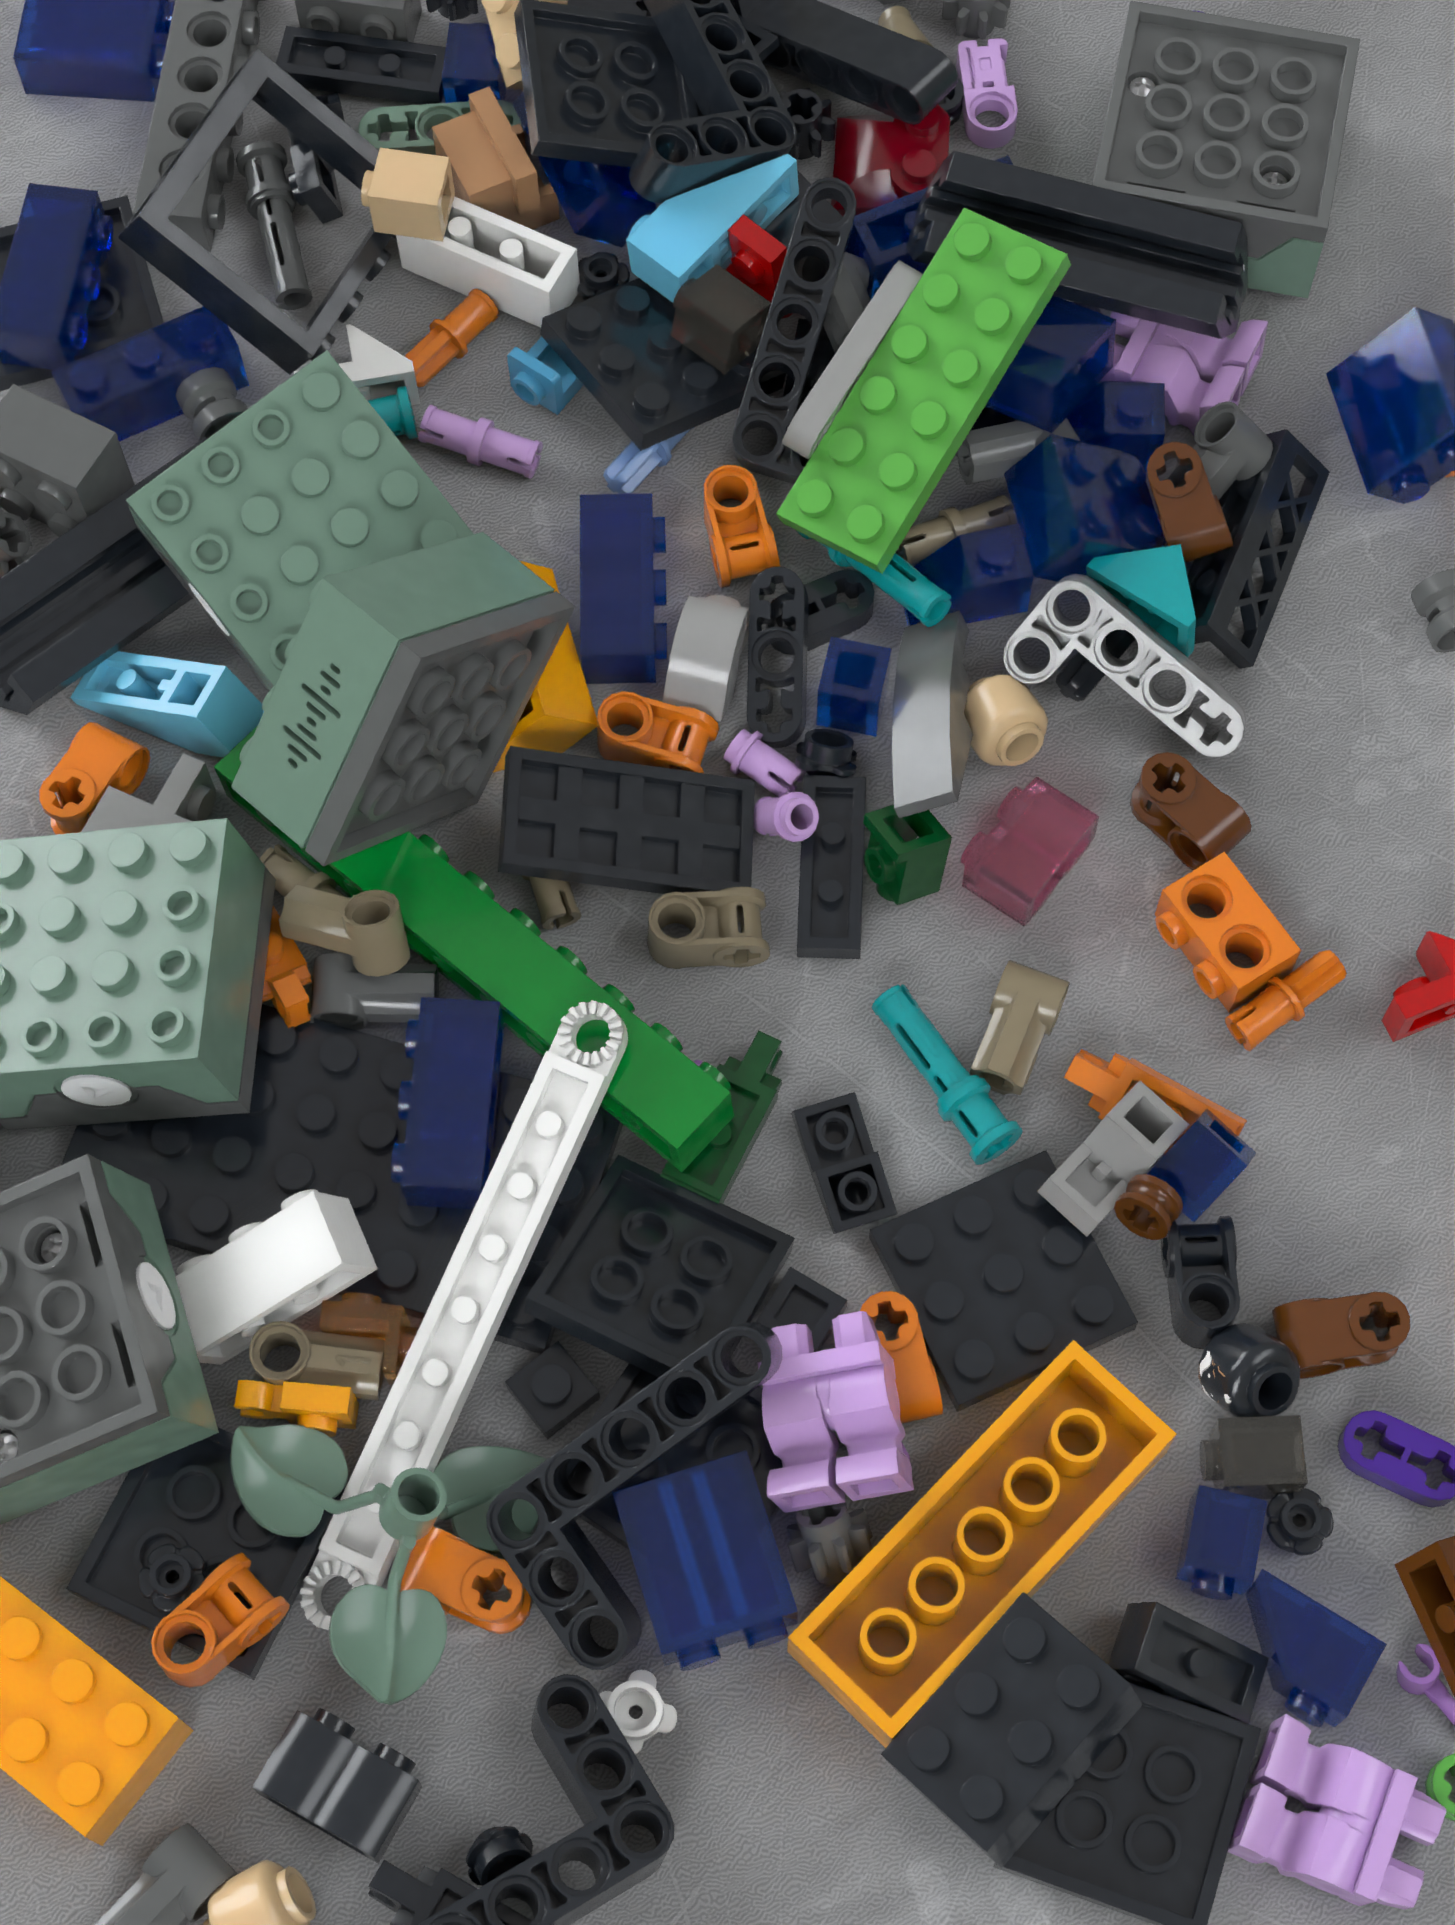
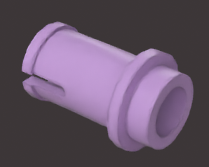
M745 729L741 730L730 743L723 757L726 762L731 764L730 771L735 775L743 772L778 798L787 792H794L797 789L794 782H801L806 770L798 768L793 762L762 742L763 734L759 731L751 734Z
M787 792L779 798L765 796L754 804L753 827L762 835H779L784 840L799 842L809 838L818 825L819 812L817 806L807 794L802 792Z

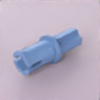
M691 429L642 451L631 440L626 448L605 469L603 476L608 483L607 487L613 493L618 492L624 497L631 495L657 466L663 467L669 463L672 457L671 450Z

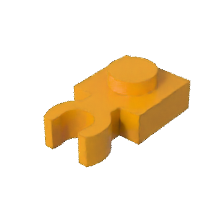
M238 1380L234 1407L241 1409V1417L287 1419L290 1424L316 1429L329 1437L336 1436L337 1428L356 1429L359 1402L351 1387L283 1381V1386L254 1380Z

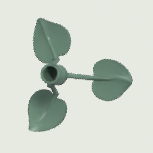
M291 1424L269 1427L238 1426L232 1438L230 1460L234 1486L246 1511L263 1528L281 1536L303 1537L309 1535L318 1526L324 1510L331 1514L339 1515L374 1503L380 1505L379 1520L383 1529L391 1537L399 1540V1548L389 1575L387 1590L377 1585L365 1584L355 1587L346 1593L335 1606L330 1618L329 1642L338 1663L355 1682L379 1703L393 1705L407 1699L425 1684L441 1659L447 1639L445 1613L437 1597L421 1589L401 1591L402 1578L416 1541L428 1534L437 1519L447 1520L451 1518L455 1536L489 1554L501 1553L491 1539L487 1529L486 1514L490 1503L501 1492L547 1459L533 1453L508 1447H466L447 1455L440 1461L434 1472L425 1468H410L401 1472L395 1478L390 1488L383 1483H378L371 1491L343 1500L334 1499L342 1492L348 1478V1467L343 1451L332 1438L316 1429ZM517 1499L512 1508V1519L515 1525L522 1532L531 1534L538 1522V1514L535 1507L528 1501Z

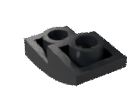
M855 1092L792 1111L791 1115L833 1234L897 1215L878 1151L874 1152Z

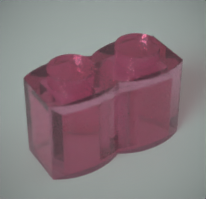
M1039 777L1034 778L1024 790L1016 786L1008 793L996 815V818L1001 820V822L988 835L979 831L971 839L960 859V863L965 865L962 886L1022 926H1025L1036 915L1058 883L1081 858L1095 837L1099 820L1098 815Z

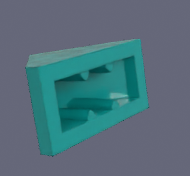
M1181 544L1094 557L1086 566L1087 576L1096 580L1184 655L1189 657L1192 654L1195 643L1196 616Z

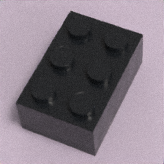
M1022 1592L881 1755L906 1781L1002 1869L1140 1709L1142 1703L1129 1682L1026 1593Z

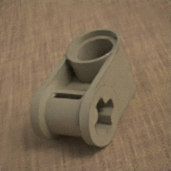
M733 887L720 891L672 892L662 895L655 900L649 911L647 946L650 955L660 965L673 969L704 966L741 968L754 966L768 960L770 957V946L762 936L760 913L766 907L764 892L751 887ZM738 922L741 924V933L738 931ZM677 923L688 927L691 933L685 937L673 938L664 934L661 929L666 925Z

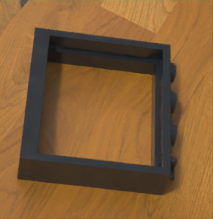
M257 49L235 72L118 238L291 375L309 359L313 361L326 350H330L336 338L329 331L337 320L344 323L359 306L364 296L357 291L364 278L370 282L383 269L391 256L384 248L391 237L396 240L397 238L393 234L374 232L372 226L304 329L168 219L251 100L255 101L360 190L362 189L365 172L367 170L374 171L379 150Z

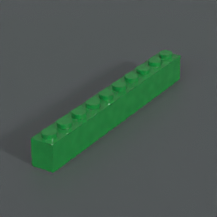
M257 726L214 766L227 797L315 870L324 872L333 878L336 882V887L349 898L369 890H384L394 894L399 901L409 947L429 964H437L438 971L542 1058L551 1047L558 1028L562 1023L560 1020L568 1014L570 1008L578 1006L580 1002L587 1003L593 1000L605 1003L614 1009L626 1025L628 1043L600 1106L681 1173L734 1118L730 1092L731 1085L720 1071L707 1062H702L698 1066L681 1052L683 1050L681 1043L667 1028L656 1022L650 1027L633 1013L635 1011L633 1004L619 989L611 984H606L601 988L586 975L588 973L587 968L572 951L564 946H559L556 950L539 937L541 935L539 928L525 913L517 908H513L508 912L493 900L495 898L493 891L478 875L471 871H467L462 875L448 863L450 860L446 852L431 837L422 834L417 838L412 833L406 832L336 862L322 866L305 851L306 847L301 848L231 788L242 763L239 758L241 750L254 735ZM596 1019L583 1024L576 1036L578 1049L584 1053L589 1052L592 1054L593 1051H601V1047L605 1048L607 1040H610L609 1033H611L608 1023Z

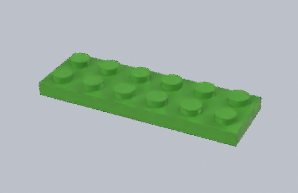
M963 208L777 511L776 515L780 521L883 574L1070 268L1071 263L1068 255Z

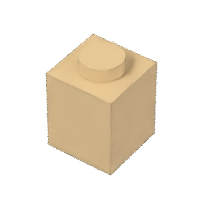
M380 147L374 171L367 170L365 172L361 189L362 205L370 208L374 232L443 242L455 196L450 157Z

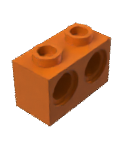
M1225 851L1162 889L1155 912V922L1160 935L1171 948L1175 950L1180 948L1194 966L1193 974L1201 990L1211 999L1218 998L1229 1013L1268 988L1267 982L1273 976L1282 980L1292 972L1301 949ZM1192 904H1205L1211 907L1217 916L1201 918L1195 915L1189 906ZM1232 952L1243 953L1251 958L1255 966L1251 968L1237 967L1228 960L1226 955Z

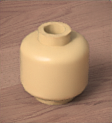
M995 675L979 679L970 685L964 715L973 732L971 747L978 757L991 766H1017L1033 758L1043 745L1048 719L1044 708L1025 683L1014 679L1011 675Z
M263 1860L228 1879L209 1896L207 1905L209 1919L205 1920L203 1925H310V1921L316 1915L315 1901L307 1882L295 1868L288 1866L284 1869L278 1863Z

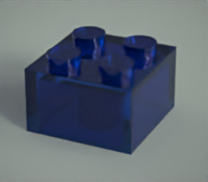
M1051 434L1004 473L1032 571L1036 578L1059 582L1062 578L1072 574L1087 575L1086 566L1094 557L1167 546L1147 486L1145 469L1136 454Z

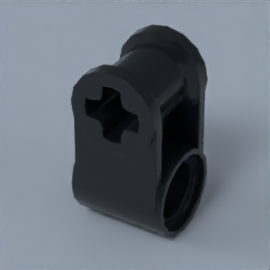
M1220 1216L1216 1223L1177 1225L1174 1220L1167 1236L1161 1239V1258L1168 1283L1171 1323L1178 1338L1192 1348L1204 1349L1215 1334L1233 1325L1240 1308L1236 1271V1235L1233 1220L1230 1216ZM1197 1300L1208 1301L1218 1308L1221 1318L1214 1321L1203 1320L1193 1313L1190 1303Z

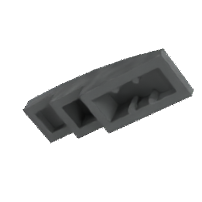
M960 610L946 614L939 623L932 627L918 623L905 627L903 631L896 667L892 712L894 809L899 818L955 803L959 799L973 732L964 715L971 680L962 663L969 629Z

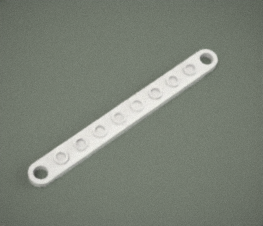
M593 1000L587 1003L580 1002L578 1006L570 1008L568 1014L560 1020L562 1023L558 1028L557 1034L549 1051H546L340 1500L371 1491L378 1483H383L390 1488L395 1478L401 1472L410 1468H425L434 1472L626 1050L628 1043L626 1025L617 1012L605 1003ZM596 1019L607 1022L611 1033H609L610 1040H607L605 1048L601 1047V1051H593L592 1054L589 1052L584 1053L578 1049L576 1036L583 1024ZM378 1503L339 1515L333 1514L318 1547L319 1552L308 1576L303 1580L305 1583L300 1590V1595H302V1601H300L301 1608L304 1609L307 1620H310L318 1628L329 1631L331 1615L325 1611L322 1605L321 1593L323 1587L330 1579L342 1576L348 1579L349 1584H352V1589L365 1584L380 1587L383 1585L397 1554L399 1540L391 1537L383 1529L379 1520L380 1505Z

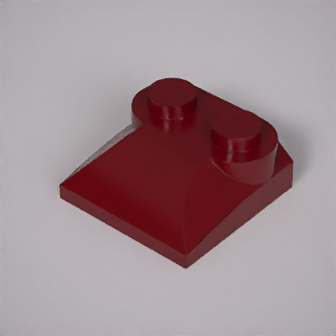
M937 105L921 123L916 125L905 123L886 114L837 117L833 178L846 182L854 191L857 201L855 219L915 222L916 212L921 199L942 162L949 155L950 116L940 105ZM831 199V205L844 217L845 210L843 206L834 199Z

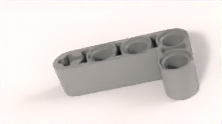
M1072 574L1057 582L1009 638L1004 648L1003 660L1006 670L1014 679L1027 684L1045 681L1075 648L1195 750L1206 756L1220 757L1227 755L1238 747L1243 738L1247 716L1239 700L1096 580L1087 575ZM1069 589L1078 590L1088 598L1090 604V614L1088 617L1082 620H1071L1063 615L1058 604L1059 596L1063 591ZM1114 630L1128 631L1137 640L1138 654L1127 660L1115 658L1107 650V634ZM1033 637L1044 641L1050 652L1049 663L1041 667H1033L1025 663L1019 652L1021 640ZM1163 670H1174L1184 678L1186 693L1176 699H1166L1160 696L1154 689L1153 676ZM1198 690L1206 695L1202 698L1199 705L1202 711L1212 718L1218 717L1222 712L1230 717L1226 728L1230 733L1229 735L1220 730L1213 736L1207 734L1204 729L1208 720L1195 707L1190 718H1186L1181 714L1190 706Z

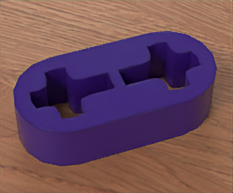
M1375 1410L1363 1411L1352 1417L1339 1435L1337 1447L1340 1459L1346 1468L1356 1475L1419 1505L1431 1508L1445 1506L1455 1499V1446L1391 1415ZM1370 1429L1376 1430L1381 1434L1379 1445L1399 1456L1396 1458L1379 1451L1372 1460L1361 1455L1363 1443L1355 1439L1354 1435L1364 1437ZM1433 1458L1438 1459L1444 1463L1442 1474L1450 1479L1451 1483L1443 1481L1436 1489H1432L1425 1485L1427 1473L1407 1463V1461L1410 1460L1418 1465L1427 1466Z

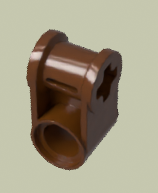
M1177 441L1165 443L1157 448L1149 458L1147 474L1160 513L1157 516L1167 545L1181 544L1185 563L1233 546L1216 494L1213 495L1203 463L1196 450L1188 444ZM1173 458L1177 459L1180 466L1191 465L1193 468L1185 473V485L1174 488L1170 479L1160 481L1158 476L1166 472L1165 462Z
M1165 752L1149 758L1142 767L1139 782L1131 794L1130 806L1133 815L1140 823L1144 824L1168 845L1179 860L1191 870L1197 869L1224 851L1228 854L1251 832L1252 825L1245 810L1229 795L1222 793L1198 772L1187 759L1179 754ZM1176 772L1180 774L1178 782L1173 780ZM1148 801L1153 803L1150 810L1147 809Z
M1371 1292L1331 1299H1302L1282 1304L1272 1310L1277 1338L1295 1353L1300 1365V1379L1324 1376L1345 1369L1377 1366L1385 1363L1396 1354L1399 1346L1406 1340L1410 1330V1315L1406 1306L1397 1297L1386 1292ZM1368 1317H1373L1376 1327H1387L1388 1332L1382 1341H1377L1373 1330H1362L1361 1327Z

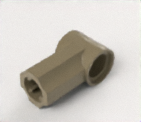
M296 884L284 897V907L279 918L283 937L349 954L357 971L366 976L378 977L389 975L400 970L408 962L410 949L399 901L394 894L384 890H369L348 898Z
M1009 960L993 997L989 1011L992 1017L971 1066L970 1075H978L980 1078H985L994 1092L1003 1095H1021L1036 1062L1037 1053L1045 1035L1050 1036L1070 982Z
M277 1321L261 1327L255 1333L249 1346V1359L258 1381L281 1386H283V1381L351 1387L356 1398L379 1401L385 1372L387 1341L301 1330L295 1324ZM288 1345L300 1352L298 1362L287 1371L275 1372L264 1366L267 1355L278 1346Z

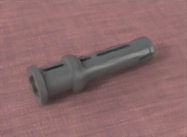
M273 141L254 142L243 147L236 157L238 171L246 177L249 190L245 197L248 212L259 221L265 254L275 290L274 297L278 307L285 310L300 309L307 306L313 297L308 286L301 249L291 214L295 209L297 200L293 195L290 184L287 183L284 172L288 162L285 148ZM258 159L261 160L262 167L256 163Z

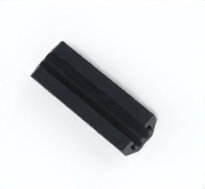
M955 150L942 162L919 203L914 226L906 246L913 261L929 265L963 208H966L1068 255L1071 266L1054 292V297L1218 339H1223L1236 332L1240 318V309L1248 287L1247 236L1243 224L1240 222Z
M204 437L0 578V707L28 715L193 599L138 530L126 499L207 440L208 437Z

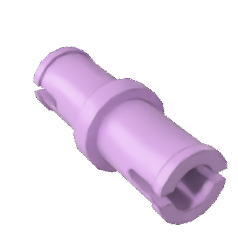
M433 405L428 406L420 424V428L426 430H421L418 434L420 442L430 443L463 454L467 457L468 463L480 466L483 462L522 474L529 479L533 477L541 456L536 453H541L543 443L540 441H533L494 428L492 420L481 417L476 422L443 411Z

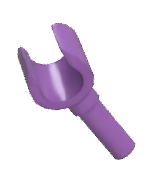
M1417 1644L1415 1653L1420 1661L1427 1665L1431 1674L1426 1677H1416L1399 1660L1396 1669L1397 1681L1408 1693L1415 1695L1425 1694L1455 1726V1699L1439 1679L1441 1667L1434 1651L1429 1645Z

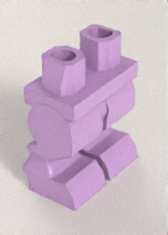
M1111 312L1108 332L1130 340L1126 346L1101 337L1097 339L1089 353L1086 374L1113 386L1112 403L1128 408L1129 404H1131L1137 410L1150 415L1164 414L1167 416L1170 425L1181 424L1189 428L1194 435L1197 423L1211 407L1226 401L1233 402L1238 406L1240 396H1243L1262 357L1268 321L1254 319L1241 323L1234 338L1225 337L1218 339Z
M858 1311L842 1314L832 1319L836 1348L814 1352L812 1331L806 1324H790L771 1329L778 1336L782 1345V1361L779 1370L771 1379L762 1384V1416L769 1444L774 1455L782 1460L783 1468L769 1471L767 1497L784 1513L845 1503V1494L852 1501L914 1490L911 1463L909 1458L903 1453L902 1448L905 1429L900 1420V1403L895 1383L894 1359L881 1345L874 1322L867 1312ZM832 1431L837 1432L840 1442L847 1447L848 1456L836 1459L839 1443L835 1433Z
M1287 1714L1271 1722L1250 1783L1256 1786L1246 1791L1236 1819L1228 1853L1241 1857L1251 1863L1259 1864L1266 1862L1274 1865L1281 1875L1295 1877L1310 1886L1337 1895L1339 1898L1357 1906L1377 1902L1404 1910L1413 1908L1424 1880V1871L1392 1858V1854L1399 1834L1425 1846L1434 1844L1439 1835L1446 1814V1808L1426 1794L1415 1790L1418 1778L1399 1769L1394 1770L1380 1760L1353 1747L1329 1743L1322 1747L1311 1745L1308 1742L1311 1730ZM1286 1796H1291L1301 1801L1305 1808L1319 1810V1812L1302 1811L1297 1814L1286 1810L1284 1807L1287 1801Z

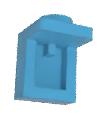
M542 336L527 353L518 347H514L507 355L511 387L523 401L530 405L537 406L540 404L558 415L583 386V383Z

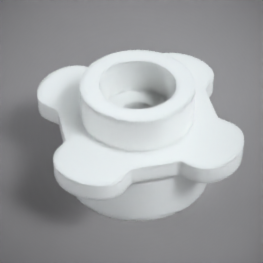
M646 1670L634 1671L631 1673L629 1681L617 1686L613 1692L604 1691L599 1694L634 1754H638L642 1750L646 1740L658 1732L663 1734L670 1733L677 1723L676 1709L672 1705L663 1702L656 1690V1677ZM633 1706H639L643 1710L642 1716L638 1719H633L629 1715V1710Z

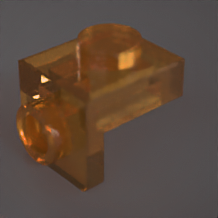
M345 1293L342 1295L341 1301L323 1300L319 1325L323 1333L385 1340L382 1372L388 1384L393 1385L419 1329L418 1327H410V1320L404 1307L401 1305L381 1304L382 1299L380 1297L366 1293Z

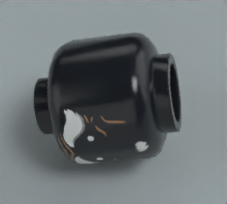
M1239 1323L1230 1325L1215 1334L1205 1346L1199 1361L1198 1378L1204 1393L1237 1419L1257 1424L1273 1419L1287 1410L1292 1404L1300 1384V1365L1295 1353L1283 1342L1259 1326Z

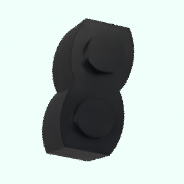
M319 1708L313 1718L297 1710L252 1788L259 1795L379 1864L422 1789L420 1781L410 1775L416 1764L400 1752L382 1743L378 1744L374 1753L355 1744L350 1740L355 1728L324 1709Z

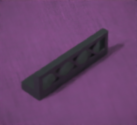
M1287 429L1266 434L1273 443L1272 455L1266 466L1249 479L1235 480L1218 500L1232 538L1233 546L1193 560L1187 575L1196 616L1194 644L1210 641L1239 669L1254 666L1330 473ZM1292 465L1306 477L1298 498H1294L1289 474ZM1275 509L1279 510L1283 529V536L1279 546H1275L1270 524ZM1259 557L1264 583L1260 594L1256 595L1250 570L1255 558ZM1236 607H1240L1244 626V634L1241 641L1227 629Z

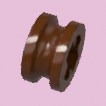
M1138 1174L1130 1179L1126 1192L1120 1195L1115 1202L1114 1210L1120 1222L1131 1232L1142 1238L1161 1240L1169 1233L1172 1222L1182 1213L1183 1202L1176 1190L1167 1182L1148 1174Z

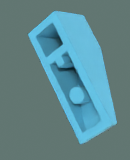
M786 154L665 200L651 215L642 216L634 224L626 239L631 272L684 311L731 263L732 251L728 229L743 214L762 229H765L799 195L797 160Z
M117 651L83 675L70 697L79 706L194 753L223 758L259 724L264 713L262 703L226 666Z

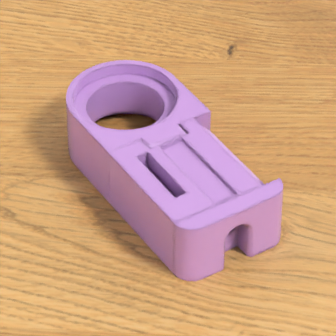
M1002 38L988 39L987 46L977 47L976 40L962 41L958 45L957 74L964 89L962 111L965 132L974 144L988 149L999 148L1009 143L1016 129L1018 109L1014 85L1008 86L1005 63L1008 43ZM984 111H996L1002 114L1007 121L998 127H986L980 124L976 117Z

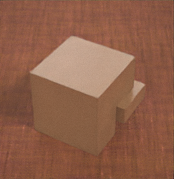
M490 86L468 94L471 112L432 127L436 155L450 157L455 197L532 230L560 219L558 195L554 184L550 183L544 186L526 153L525 135L520 123L511 126Z

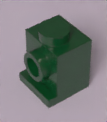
M890 805L866 813L863 824L871 834L868 848L864 855V865L870 878L876 883L878 894L886 900L895 902L898 906L939 892L952 837L930 810L899 818L894 805Z

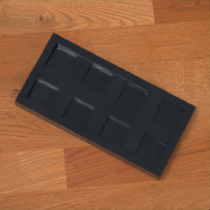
M510 746L505 756L498 872L659 894L720 891L733 887H751L755 781Z

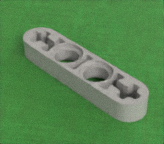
M898 261L894 265L796 412L784 435L783 445L807 459L811 458L923 275L921 272L902 261Z

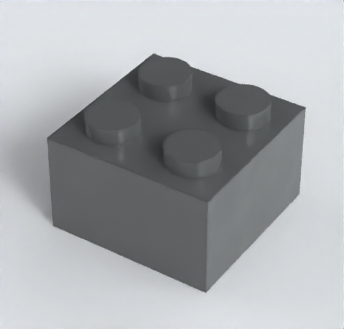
M15 384L10 387L0 401V505L8 513L20 516L22 520H28L29 517L48 525L50 530L60 537L135 485L116 432Z

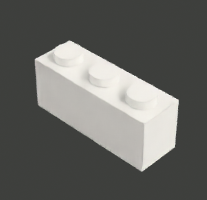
M455 196L443 242L396 235L402 268L466 296L469 295L468 293L472 289H479L492 299L498 310L540 328L542 317L571 306L578 295L577 288L580 284L577 248Z
M315 1189L298 1192L281 1203L282 1211L264 1222L251 1223L235 1230L228 1237L229 1244L213 1254L200 1255L189 1259L177 1268L178 1275L176 1280L199 1363L223 1364L249 1348L253 1336L261 1327L277 1321L290 1323L378 1269L348 1198L320 1193Z

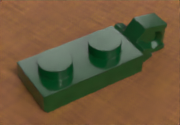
M758 1030L742 1061L729 1056L724 1065L719 1063L717 1070L724 1075L731 1085L730 1092L734 1118L682 1173L667 1161L661 1172V1177L717 1204L724 1203L778 1100V1092L782 1085V1080L772 1076L783 1054V1051L780 1050L781 1040Z

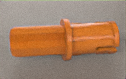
M472 289L468 293L469 295L443 320L434 319L429 325L430 332L404 356L413 361L417 387H424L454 357L462 359L468 352L467 345L491 322H494L499 317L497 316L499 314L497 306L483 291Z
M1331 950L1320 951L1282 980L1275 976L1269 979L1267 982L1268 988L1249 1003L1225 1018V1023L1240 1045L1243 1043L1244 1048L1251 1051L1265 1040L1267 1036L1290 1020L1298 1022L1305 1017L1304 1008L1345 979L1346 969Z

